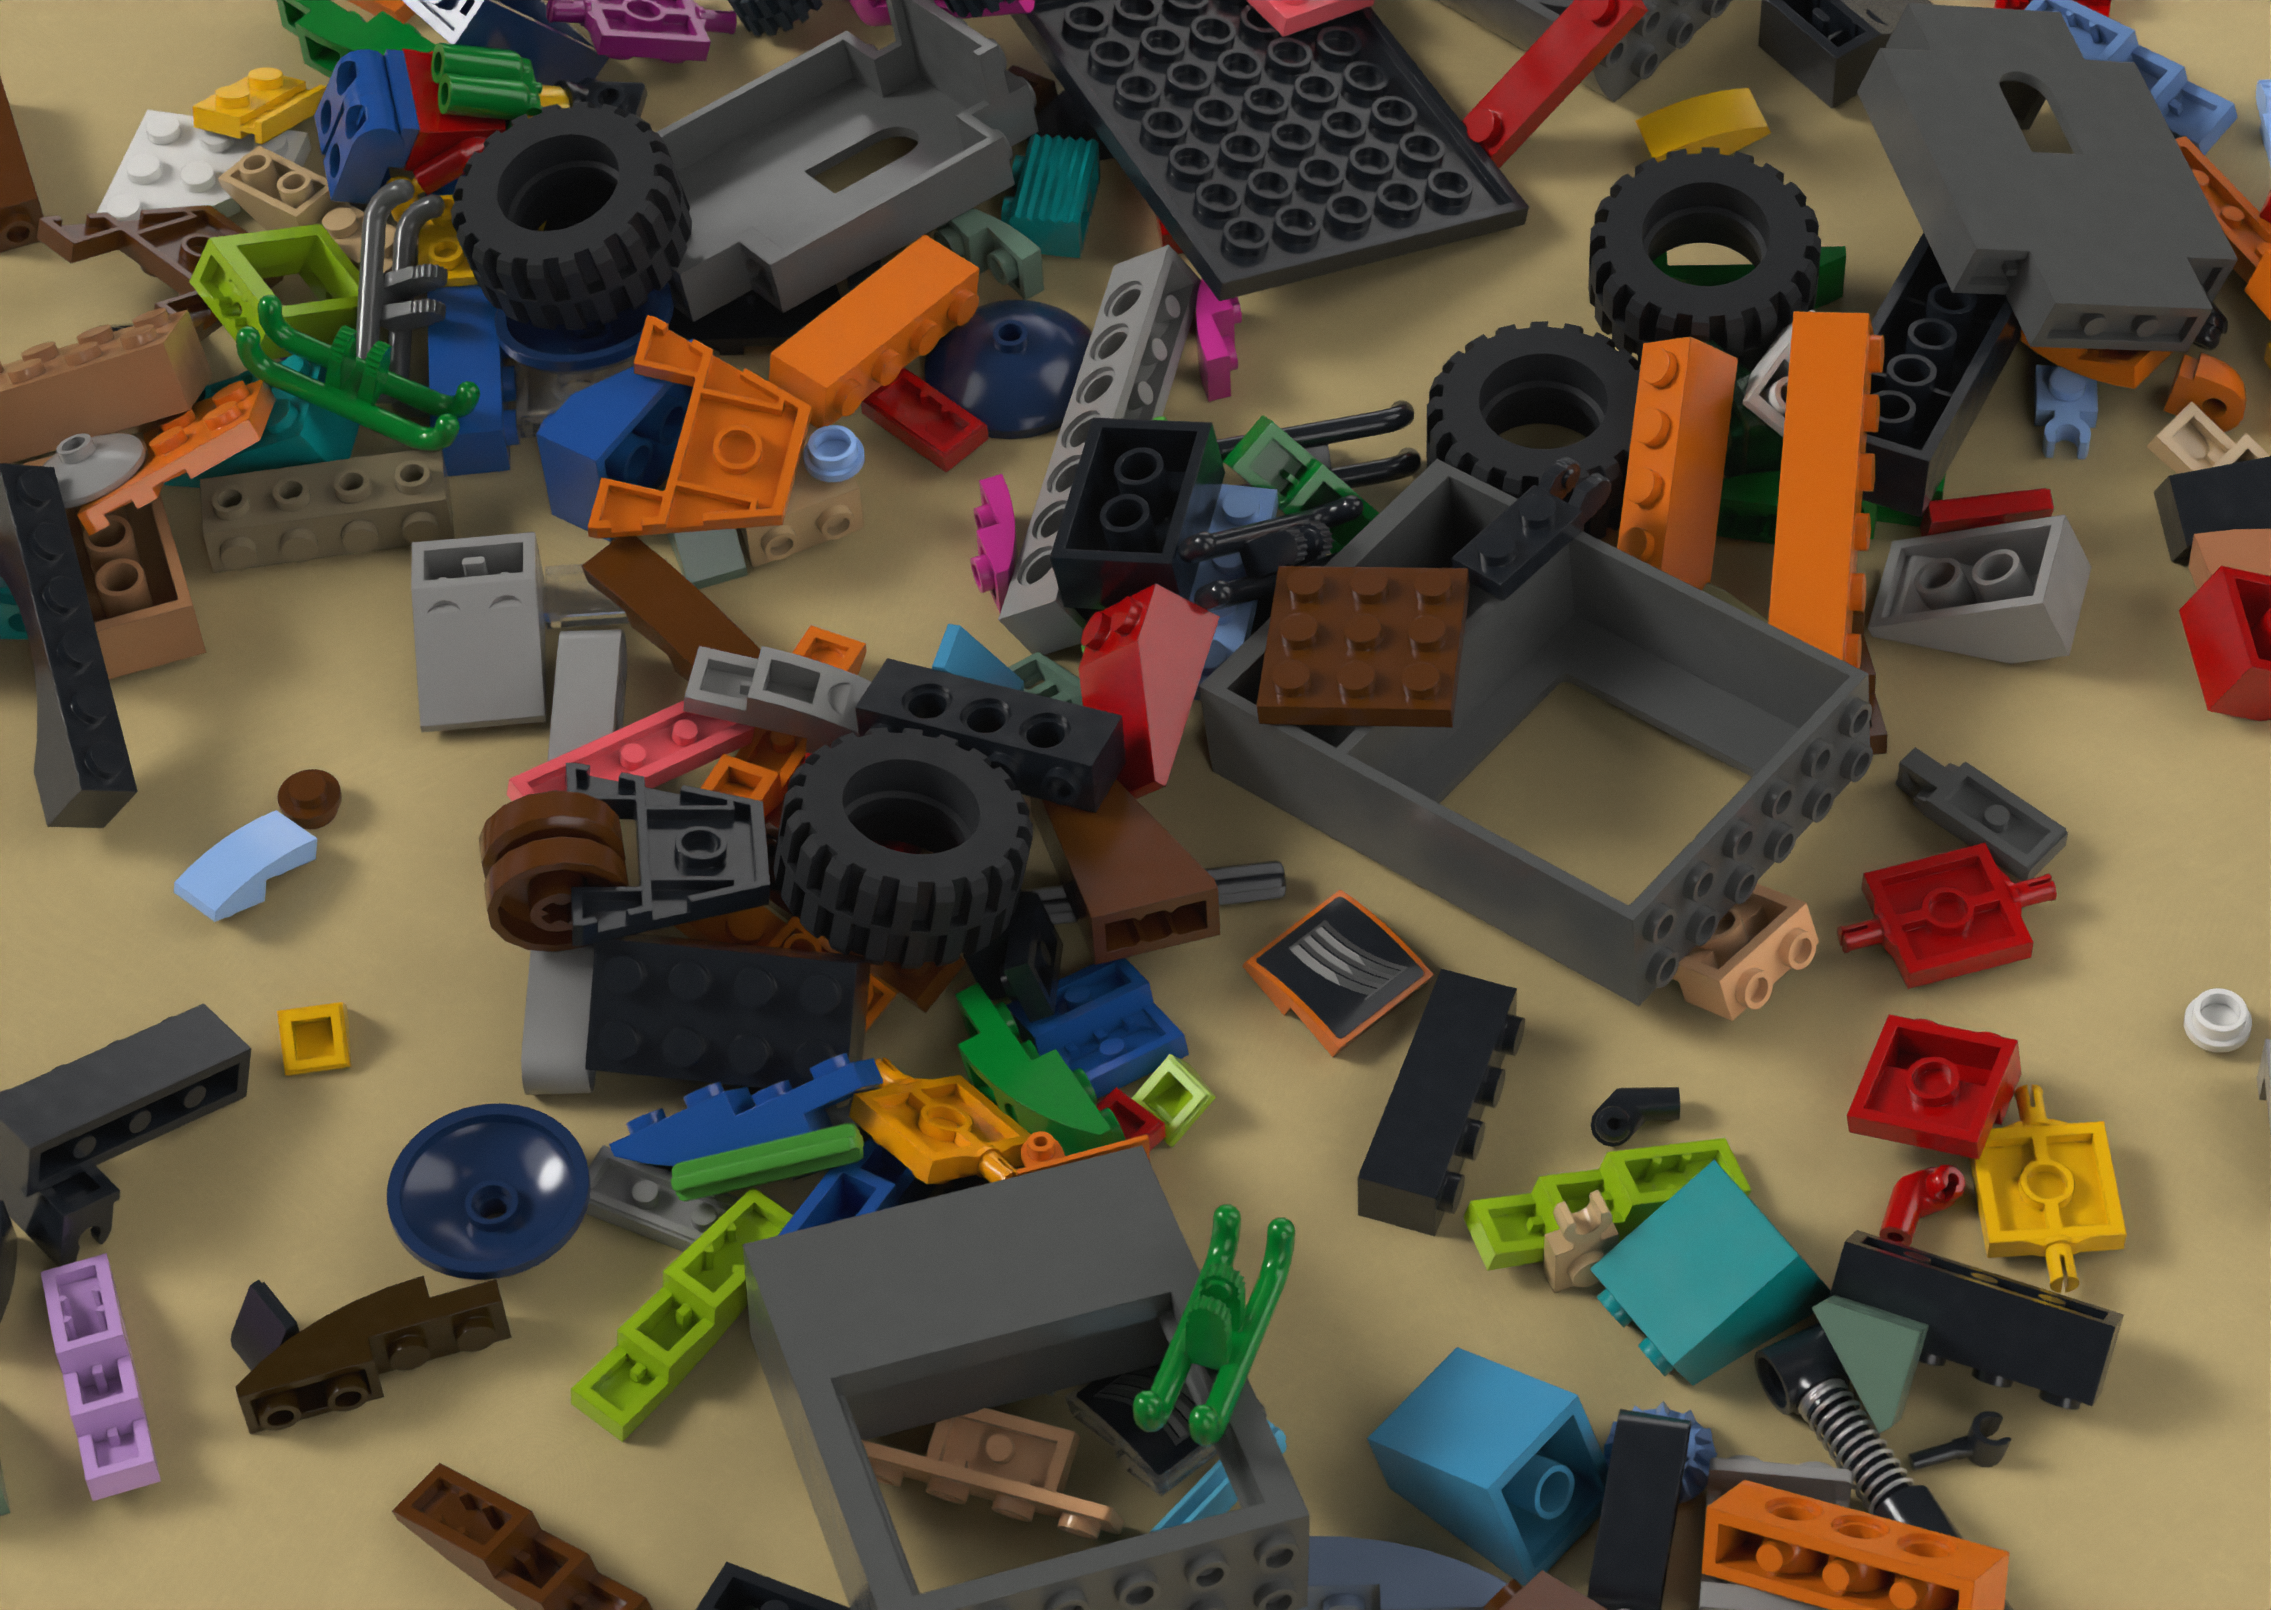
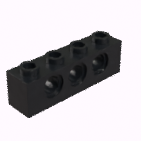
M886 659L855 707L859 737L865 736L869 729L887 727L889 733H902L904 728L923 730V736L939 739L941 734L958 740V747L966 751L975 748L988 756L991 762L990 767L993 769L1001 767L1014 782L1015 790H1019L1022 795L1096 813L1126 763L1122 715L894 659Z

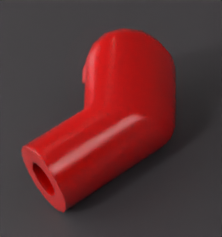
M1942 1164L1939 1167L1926 1168L1900 1178L1893 1187L1879 1236L1910 1246L1920 1218L1949 1208L1963 1195L1966 1182L1961 1171L1955 1166Z

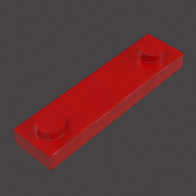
M1574 0L1462 120V123L1467 128L1469 138L1479 143L1496 166L1500 168L1648 12L1642 0Z

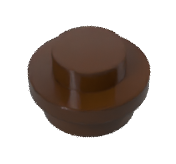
M308 769L288 777L280 786L277 798L280 810L284 816L303 829H317L329 824L335 818L342 801L340 785L333 775L323 770Z

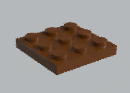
M1278 566L1256 706L1259 724L1453 728L1470 591L1468 568Z

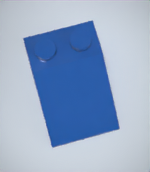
M634 366L572 394L555 413L549 414L540 425L536 436L552 515L588 531V523L601 477L658 489L670 474L693 387L634 374ZM603 538V539H605V540L611 542L614 538Z

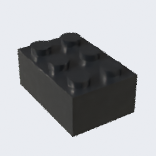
M1117 418L1092 419L1050 555V561L1064 607L1107 609L1122 601L1125 597L1132 596L1154 584H1158L1189 600L1200 562H1184L1178 555V547L1185 538L1198 532L1209 531L1225 475L1212 422Z

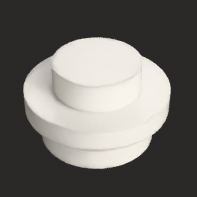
M2221 988L2210 989L2201 993L2188 1005L2184 1016V1029L2189 1039L2200 1048L2211 1052L2222 1053L2238 1049L2248 1040L2252 1028V1017L2243 999L2236 993Z

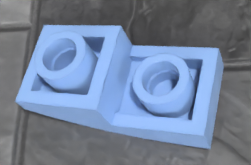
M275 810L244 825L205 852L174 882V893L214 922L231 917L240 911L265 901L267 879L282 875L289 870L316 860L317 838Z

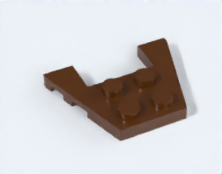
M211 205L141 210L139 220L119 221L108 212L87 214L86 224L62 225L60 216H46L39 219L37 239L71 264L111 251L120 250L138 263L144 273L157 277L179 293V296L155 303L154 309L166 308L169 315L188 309L201 342L220 328L222 324L190 284V278L209 238L248 232ZM284 276L262 279L272 289L283 280Z

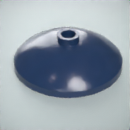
M668 283L660 292L653 289L647 294V303L635 311L629 307L617 313L619 318L606 324H602L600 320L588 322L587 329L568 330L565 325H557L555 330L534 327L531 320L524 324L506 316L503 310L497 309L495 315L497 338L502 349L511 358L535 370L563 375L586 374L606 370L635 358L647 315L657 317L669 325L674 310L671 290Z
M1004 300L988 303L977 307L975 314L965 325L954 327L939 339L933 350L926 355L925 381L985 423L988 428L989 438L1023 439L1043 435L1062 426L1092 332L1077 317L1053 305L1030 300Z
M505 1103L482 1104L463 1108L437 1119L409 1141L396 1159L391 1170L387 1186V1207L394 1232L400 1243L423 1265L439 1273L456 1278L471 1280L497 1279L524 1272L541 1264L557 1253L571 1239L583 1221L588 1208L591 1191L590 1175L584 1152L578 1141L566 1127L551 1116L520 1105ZM494 1213L503 1214L502 1216L497 1218L486 1219L488 1216Z

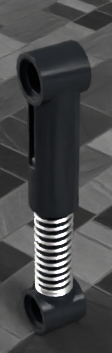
M1820 1323L1805 1328L1755 1352L1754 1367L1757 1378L1770 1403L1783 1415L1793 1412L1801 1416L1803 1421L1809 1424L1810 1431L1815 1433L1816 1439L1822 1443L1823 1449L1829 1452V1458L1835 1462L1836 1468L1852 1471L1851 1489L1855 1490L1856 1497L1862 1500V1505L1869 1510V1514L1963 1539L1930 1490L1923 1485L1913 1486V1479L1906 1477V1469L1899 1468L1900 1461L1892 1458L1893 1450L1886 1448V1441L1879 1439L1880 1433L1872 1429L1873 1422L1866 1420V1412L1859 1410V1402L1852 1401L1853 1393L1848 1392L1847 1387L1850 1378ZM2005 1599L2004 1610H2013Z

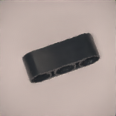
M1620 1409L1587 1596L1608 1610L1626 1608L1630 1610H1661L1689 1445L1690 1420Z

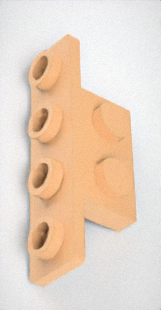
M983 1408L977 1412L936 1422L925 1457L862 1440L878 1482L892 1486H901L903 1477L928 1483L927 1493L950 1502L966 1504L969 1494L992 1500L993 1505L991 1509L993 1511L1020 1521L1031 1522L1034 1512L1058 1518L1057 1527L1059 1529L1087 1539L1097 1540L1100 1530L1118 1535L1121 1534L1124 1520L1112 1507L1063 1494L1080 1440L1075 1431Z

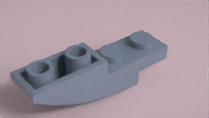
M1309 1536L1308 1606L1296 1610H1484L1483 1607L1507 1583L1490 1573L1460 1560L1421 1548L1354 1537Z

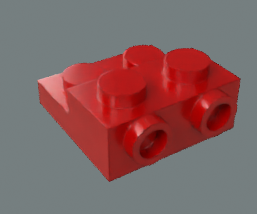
M1889 1014L1847 1113L1849 1132L1979 1160L1993 1124L2002 1125L2022 1074L2018 1040L2005 1038L1992 1032H1975L1940 1025L1927 1019H1910Z

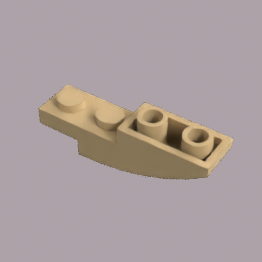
M257 146L250 153L243 156L239 162L218 177L221 187L266 230L322 224L358 270L360 269L362 222L365 212L345 202L331 201L326 178L261 146ZM386 223L383 273L392 271L393 240L396 227ZM417 240L416 266H418V240Z

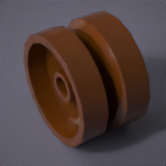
M558 790L528 794L498 809L486 820L479 836L481 863L485 877V898L490 926L504 941L526 950L559 952L588 946H572L571 887H629L619 816L606 802L587 794Z

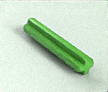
M845 1123L676 1163L672 1167L671 1185L679 1200L689 1202L858 1163L863 1159L864 1140L855 1124Z

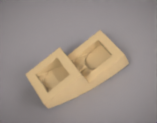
M2192 401L2146 446L2177 474L2270 456L2247 433L2235 443Z

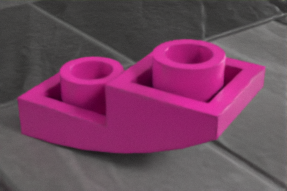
M1201 278L1196 302L1197 355L1202 385L1208 402L1231 396L1230 371L1238 369L1234 324L1242 322V312L1238 297L1218 301Z
M1002 474L979 480L982 506L975 507L973 510L978 529L976 530L979 556L972 557L970 563L979 591L981 593L990 591L1001 613L1018 561L1013 505Z

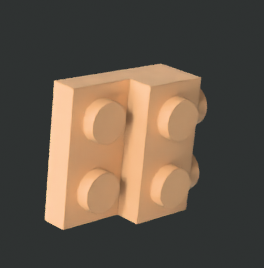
M1756 884L1751 896L1742 904L1736 903L1719 921L1710 940L1702 946L1696 945L1680 961L1672 979L1679 982L1685 1001L1731 1021L1747 1008L1759 1009L1765 1005L1771 996L1773 984L1791 968L1801 970L1807 967L1815 955L1816 945L1819 943L1807 903Z

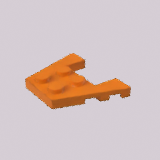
M647 315L634 360V374L693 387L665 490L660 491L601 477L588 523V537L600 539L783 525L812 417V406L746 368L740 371L714 356L713 349L695 339L692 342L669 330L666 322L657 317Z
M261 380L245 385L244 381H238L224 387L214 394L213 397L194 403L189 411L115 432L130 435L142 432L149 455L143 469L137 471L126 483L97 500L81 505L77 516L88 535L97 533L110 525L105 514L131 502L139 509L158 498L165 482L185 473L192 479L260 441L276 401L268 384Z

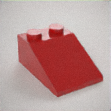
M2220 566L2179 609L2207 710L2256 721L2271 720V576Z
M1154 584L1132 596H1127L1115 605L1093 614L1087 622L1081 637V644L1085 646L1078 668L1082 703L1085 707L1122 715L1126 763L1116 779L1135 799L1164 788L1167 785L1220 616L1158 584Z

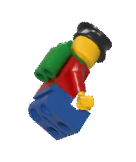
M438 43L434 51L428 53L412 49H386L384 56L378 51L370 49L349 52L337 62L314 115L321 153L326 155L323 163L331 201L369 204L372 196L381 187L398 179H406L413 185L414 194L409 201L397 205L391 211L394 220L399 222L403 212L413 202L420 199L419 194L425 192L429 195L460 176L465 175L463 170L474 152L481 154L485 149V140L495 131L505 132L512 127V120L524 114L528 118L541 114L542 107L558 104L564 109L572 108L573 102H585L590 85L598 80L587 77L578 83L558 80L553 86L542 85L541 82H536L531 60L521 58L516 51L508 49ZM389 167L413 171L415 177L411 180L405 176L391 178Z

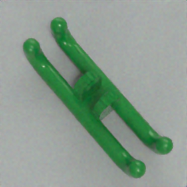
M265 295L258 303V317L262 329L280 348L327 369L325 383L269 358L261 348L260 334L254 327H242L236 336L237 353L244 367L259 380L418 450L441 451L451 446L459 432L460 425L458 419L472 413L480 398L479 387L474 382H462L458 385L455 395H446L389 371L392 346L383 341H376L375 345L369 350L365 360L357 357L356 337L358 331L346 325L341 326V329L338 330L332 345L298 331L285 321L282 315V303L275 295ZM381 394H385L438 418L435 427H425L380 408L375 403Z
M1223 1204L1214 1211L1212 1236L1207 1257L1150 1390L1142 1391L1134 1398L1133 1414L1135 1423L1139 1428L1148 1433H1154L1167 1423L1192 1364L1219 1370L1206 1404L1198 1405L1190 1412L1189 1430L1191 1438L1203 1447L1213 1446L1222 1438L1289 1274L1295 1243V1227L1291 1220L1279 1217L1269 1223L1262 1267L1245 1307L1246 1288L1244 1286L1246 1282L1243 1281L1244 1276L1239 1274L1240 1271H1236L1233 1268L1240 1237L1241 1215L1237 1207L1231 1204Z

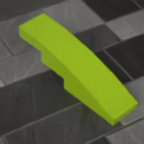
M1726 1138L1607 1152L1599 1169L1539 1176L1532 1192L1527 1194L1471 1200L1463 1215V1219L1487 1271L1543 1262L1545 1234L1560 1229L1553 1216L1555 1206L1565 1201L1571 1213L1581 1211L1590 1202V1192L1596 1190L1600 1191L1612 1214V1222L1619 1233V1244L1713 1160L1723 1168L1747 1196H1749L1751 1188Z
M752 1187L663 1271V1287L617 1329V1345L571 1388V1404L623 1442L673 1392L748 1305L743 1244L778 1236L793 1215L756 1188Z

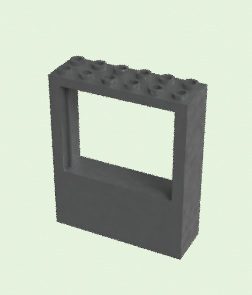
M1142 1145L743 1244L751 1339L851 1610H1296L1308 1606L1310 1514L1248 1377L1222 1438L1214 1445L1241 1509L921 1594L862 1440H869L977 1412L983 1408H993L1162 1363L1200 1272ZM1192 1364L1185 1381L1196 1406L1206 1404L1219 1370Z

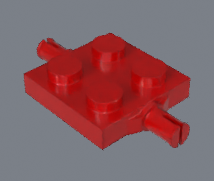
M1986 843L1863 873L1861 890L1873 913V919L1847 926H1838L1839 944L1842 946L1844 953L1877 944L1882 945L1893 957L1907 989L2031 958L2034 943L2021 917L2022 908L2046 901H2055L2057 898L2054 880L2051 881L2052 876L2049 873L2041 877L2014 883L1997 867Z

